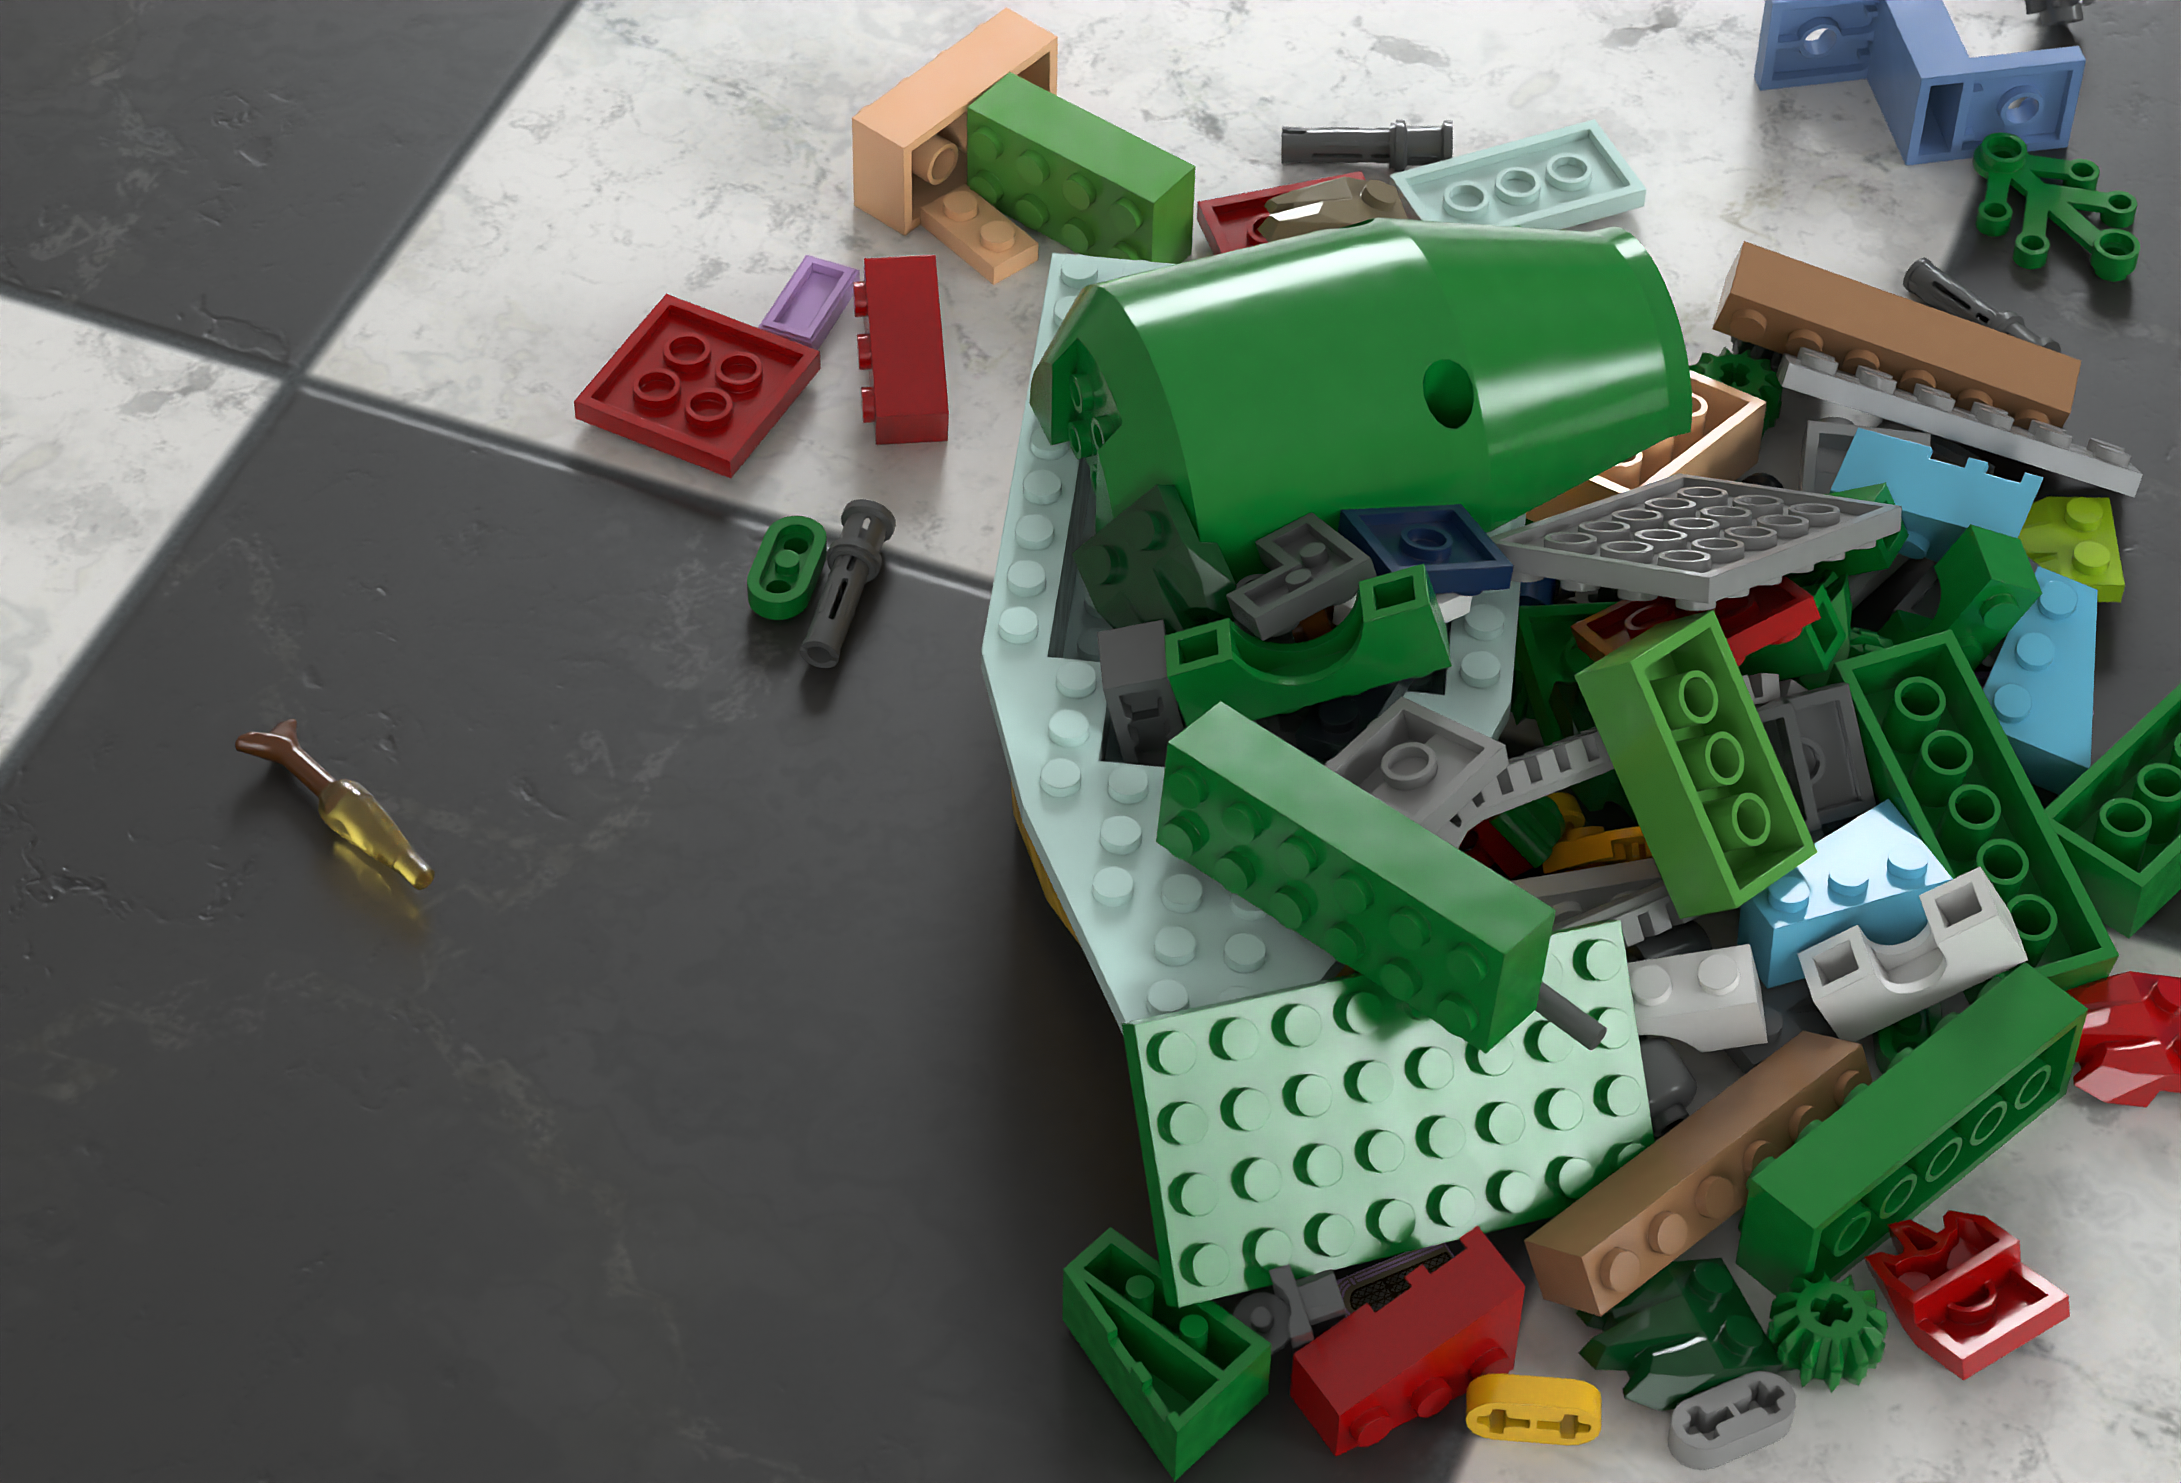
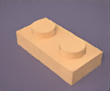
M965 183L920 207V225L993 285L1038 261V242L978 193L971 190Z

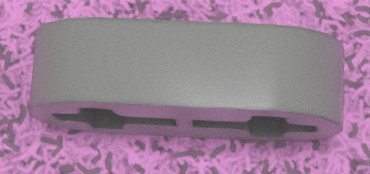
M1756 1371L1690 1397L1678 1404L1672 1413L1668 1434L1670 1452L1677 1461L1691 1469L1707 1470L1719 1467L1775 1443L1786 1436L1792 1426L1796 1394L1792 1386L1783 1377L1772 1372ZM1756 1400L1761 1406L1749 1410L1751 1401ZM1773 1405L1775 1406L1774 1414H1768L1767 1411L1763 1409ZM1696 1426L1701 1432L1692 1435L1688 1434L1689 1428ZM1715 1430L1714 1438L1712 1440H1707L1706 1437L1702 1435L1703 1433H1709Z

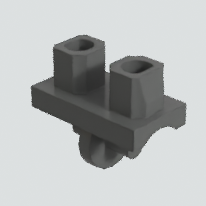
M1290 1264L1269 1270L1274 1294L1267 1292L1252 1293L1240 1301L1233 1313L1235 1318L1272 1344L1271 1355L1283 1349L1289 1341H1291L1294 1354L1346 1318V1308L1332 1269L1295 1280Z

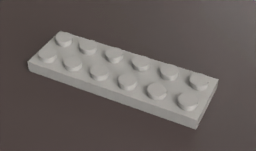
M1800 347L1798 356L1783 353L1776 374L1782 387L2135 498L2143 474L2130 463L2131 455L2125 453L2124 448L2094 438H2089L2087 447L2071 443L2073 437L2067 435L2066 430L2037 420H2031L2029 429L2013 425L2014 418L2008 416L2009 413L2007 411L1974 401L1971 411L1954 406L1956 400L1950 398L1951 394L1930 386L1916 383L1913 393L1895 388L1897 381L1892 380V375L1869 367L1858 365L1855 375L1837 369L1839 363L1834 361V357L1812 349Z

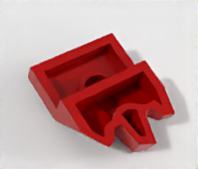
M2128 971L2065 991L2088 1008L2075 1062H2078L2081 1070L2073 1077V1083L2076 1087L2104 1103L2146 1108L2159 1091L2181 1093V978Z
M1948 1210L1943 1215L1944 1229L1938 1233L1911 1219L1887 1224L1893 1246L1897 1250L1898 1255L1880 1251L1865 1256L1866 1265L1903 1329L1914 1344L1963 1381L2070 1317L2069 1295L2021 1262L2020 1240L1987 1217Z

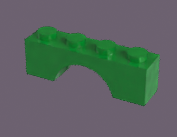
M1425 564L1359 581L1356 600L1347 617L1330 632L1310 641L1293 644L1262 641L1243 631L1229 618L1164 636L1167 678L1187 727L1220 701L1254 721L1279 713H1293L1302 707L1341 696L1358 695L1368 689L1403 679L1424 677L1433 671L1452 666L1446 624Z

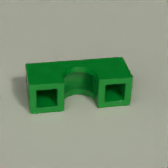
M1970 524L1934 566L1941 586V599L1935 617L1931 619L1897 609L1878 631V634L1892 639L1893 645H1898L1952 629L1974 672L2042 595V591L2021 539Z

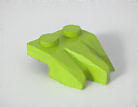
M2048 496L2033 502L2018 536V539L2022 541L2027 556L2042 568L2097 589V602H2121L2125 582L2110 499L2102 497Z

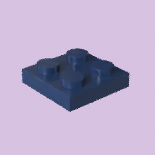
M1461 504L1343 509L1340 512L1338 533L1371 558L1377 576L1425 564L1435 594L1455 593L1462 596H1476L1487 590L1510 588L1514 565Z

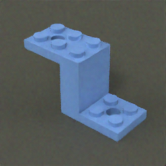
M1765 0L1754 78L1760 91L1867 79L1902 159L1907 166L1973 158L1975 149L1982 143L1983 139L1990 134L1998 132L2010 133L2021 138L2027 146V152L2068 147L2086 59L2079 46L1969 58L1943 0ZM1822 28L1827 29L1820 35L1819 39L1805 40L1810 33ZM2027 97L2018 108L2008 109L2009 105L2015 100Z

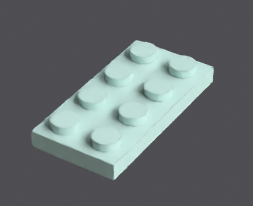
M1595 119L1391 174L1389 185L1396 186L1408 220L1510 227L1520 225L1524 228L1561 230L1643 207L1646 197L1645 186Z

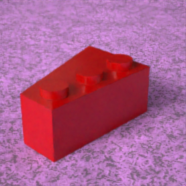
M936 255L864 258V281L853 282L855 318L863 317L865 334H857L859 370H869L870 387H861L863 423H874L876 445L948 441L949 408Z
M1478 1225L1459 1238L1466 1248L1464 1251L1431 1274L1422 1264L1404 1276L1411 1288L1377 1312H1374L1370 1305L1366 1303L1293 1354L1290 1396L1335 1457L1357 1446L1368 1447L1382 1440L1391 1429L1418 1416L1426 1418L1435 1415L1445 1408L1452 1399L1466 1393L1469 1383L1477 1377L1487 1374H1508L1514 1369L1525 1285Z

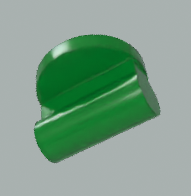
M1547 795L1492 816L1489 820V823L1534 868L1542 865L1553 852V846L1559 841L1565 831L1564 817L1557 804Z

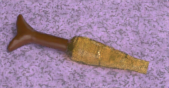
M288 719L278 723L269 733L247 732L237 738L235 742L237 751L282 764L319 798L318 812L320 817L346 841L400 874L417 890H423L432 883L435 872L417 855L379 802L358 782L349 779H334L300 747L296 733V719Z

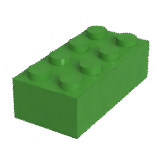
M1011 72L967 107V185L1001 213L1081 255L1179 264L1192 254L1196 166Z
M1714 610L1658 623L1574 675L1680 919L1736 909L1818 853Z

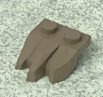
M1344 176L1293 190L1269 199L1264 206L1270 215L1258 228V231L1268 242H1273L1320 230L1339 229L1371 218L1408 219L1396 186L1388 185L1380 180L1366 181Z

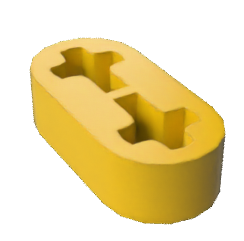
M1501 1373L1487 1374L1477 1377L1469 1383L1466 1390L1465 1419L1467 1427L1473 1433L1483 1438L1555 1445H1580L1598 1437L1602 1429V1398L1600 1391L1595 1386L1581 1380Z

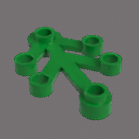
M1993 133L1983 139L1982 143L1974 151L1972 162L1976 172L1987 179L1985 200L1978 206L1975 226L1978 231L1987 236L1997 237L2006 234L2009 231L2013 213L2011 206L2006 203L2009 185L2011 184L2025 196L2026 203L2022 233L2016 237L2012 255L2017 265L2026 269H2038L2046 264L2050 248V241L2045 236L2047 217H2049L2091 253V265L2100 278L2112 282L2121 281L2135 270L2140 251L2139 240L2130 232L2121 229L2100 231L2077 211L2083 210L2100 213V219L2104 224L2113 228H2126L2133 223L2137 209V200L2133 195L2125 191H2111L2109 193L2095 191L2100 170L2090 160L2074 159L2069 161L2029 155L2025 142L2018 136L2010 133ZM2038 177L2063 180V186L2046 184Z

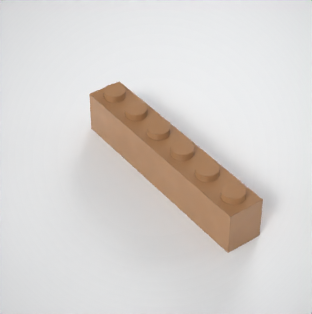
M1746 241L1743 242L1726 276L1712 327L1713 330L1780 354L1787 353L1798 356L1800 347L1830 355L1835 358V362L1839 363L1838 370L1854 375L1858 365L1879 370L1893 376L1892 380L1897 381L1895 388L1913 393L1916 383L1930 386L1951 394L1950 398L1956 400L1954 406L1971 411L1974 401L2007 411L2009 413L2008 416L2014 418L2013 425L2029 429L2031 420L2041 421L2059 428L2063 427L2071 413L2081 366V360Z
M1802 1031L1525 1239L1524 1242L1543 1299L1602 1316L1739 1211L1747 1203L1749 1192L1746 1189L1747 1180L1762 1160L1769 1156L1777 1159L1794 1145L1798 1135L1809 1123L1817 1119L1822 1122L1840 1109L1846 1096L1857 1085L1866 1083L1869 1086L1873 1083L1862 1044Z

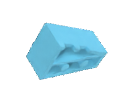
M1858 427L1829 494L1886 483L1895 505L1902 506L1901 518L1909 534L1898 553L1913 559H1923L1925 557L1938 563L1970 524L2018 538L2044 477L2025 472L2021 483L1986 474L1989 468L1988 462L1969 457L1963 468L1930 459L1933 453L1932 447Z
M2038 566L2035 576L2042 595L2008 632L1983 691L2030 783L2061 795L2091 767L2098 590Z
M1889 799L1816 842L1814 845L1818 853L1741 905L1737 946L1750 944L1758 977L1767 989L1805 978L1797 953L1856 925L1860 927L1870 941L1881 945H1895L1906 942L1917 936L1927 925L1928 920L1919 895L1951 881L1953 878Z

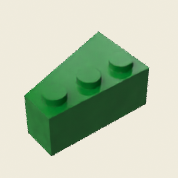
M1111 1227L1063 1269L1062 1320L1175 1482L1268 1394L1272 1344L1212 1300L1183 1307L1166 1305L1160 1263Z

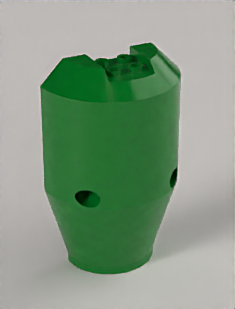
M1371 218L1339 229L1320 230L1087 285L1082 288L1034 371L1029 402L1050 445L1070 441L1075 457L1078 460L1085 458L1090 468L1091 483L1096 496V533L1155 485H1174L1199 542L1218 543L1236 584L1246 576L1271 572L1270 569L1262 564L1255 541L1311 512L1338 532L1340 512L1343 509L1461 504L1485 533H1488L1666 438L1691 432L1692 424L1691 377L1679 319L1670 293L1656 264L1645 247L1630 232L1619 227H1608L1592 232L1393 218Z

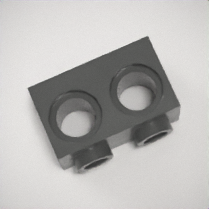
M1163 620L1097 632L1103 692L1123 761L1127 764L1165 767L1168 742L1186 729L1183 715L1167 678L1164 636L1167 635Z

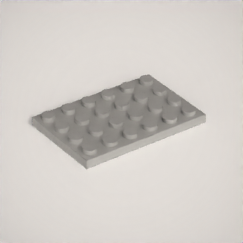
M1679 473L1490 538L1514 565L1511 581L1537 582L1546 577L1561 580L1560 587L1569 591H1595L1600 589L1601 586L1618 589L1617 596L1624 600L1649 601L1662 596L1676 599L1675 606L1677 608L1704 611L1714 609L1716 601L1723 598L1748 596L1749 589L1757 585L1779 584L1782 582V576L1786 574L1811 572L1814 570V564L1820 561L1842 560L1845 558V552L1849 550L1875 547L1876 540L1901 531L1902 506Z

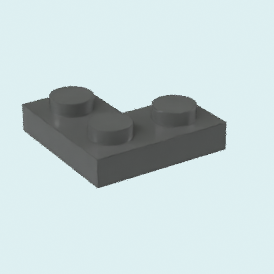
M1311 512L1255 541L1262 564L1270 569L1271 572L1228 593L1226 597L1233 617L1264 641L1271 636H1280L1292 631L1298 626L1300 621L1328 606L1340 605L1351 600L1357 594L1359 581L1374 578L1377 575L1372 560L1368 555Z

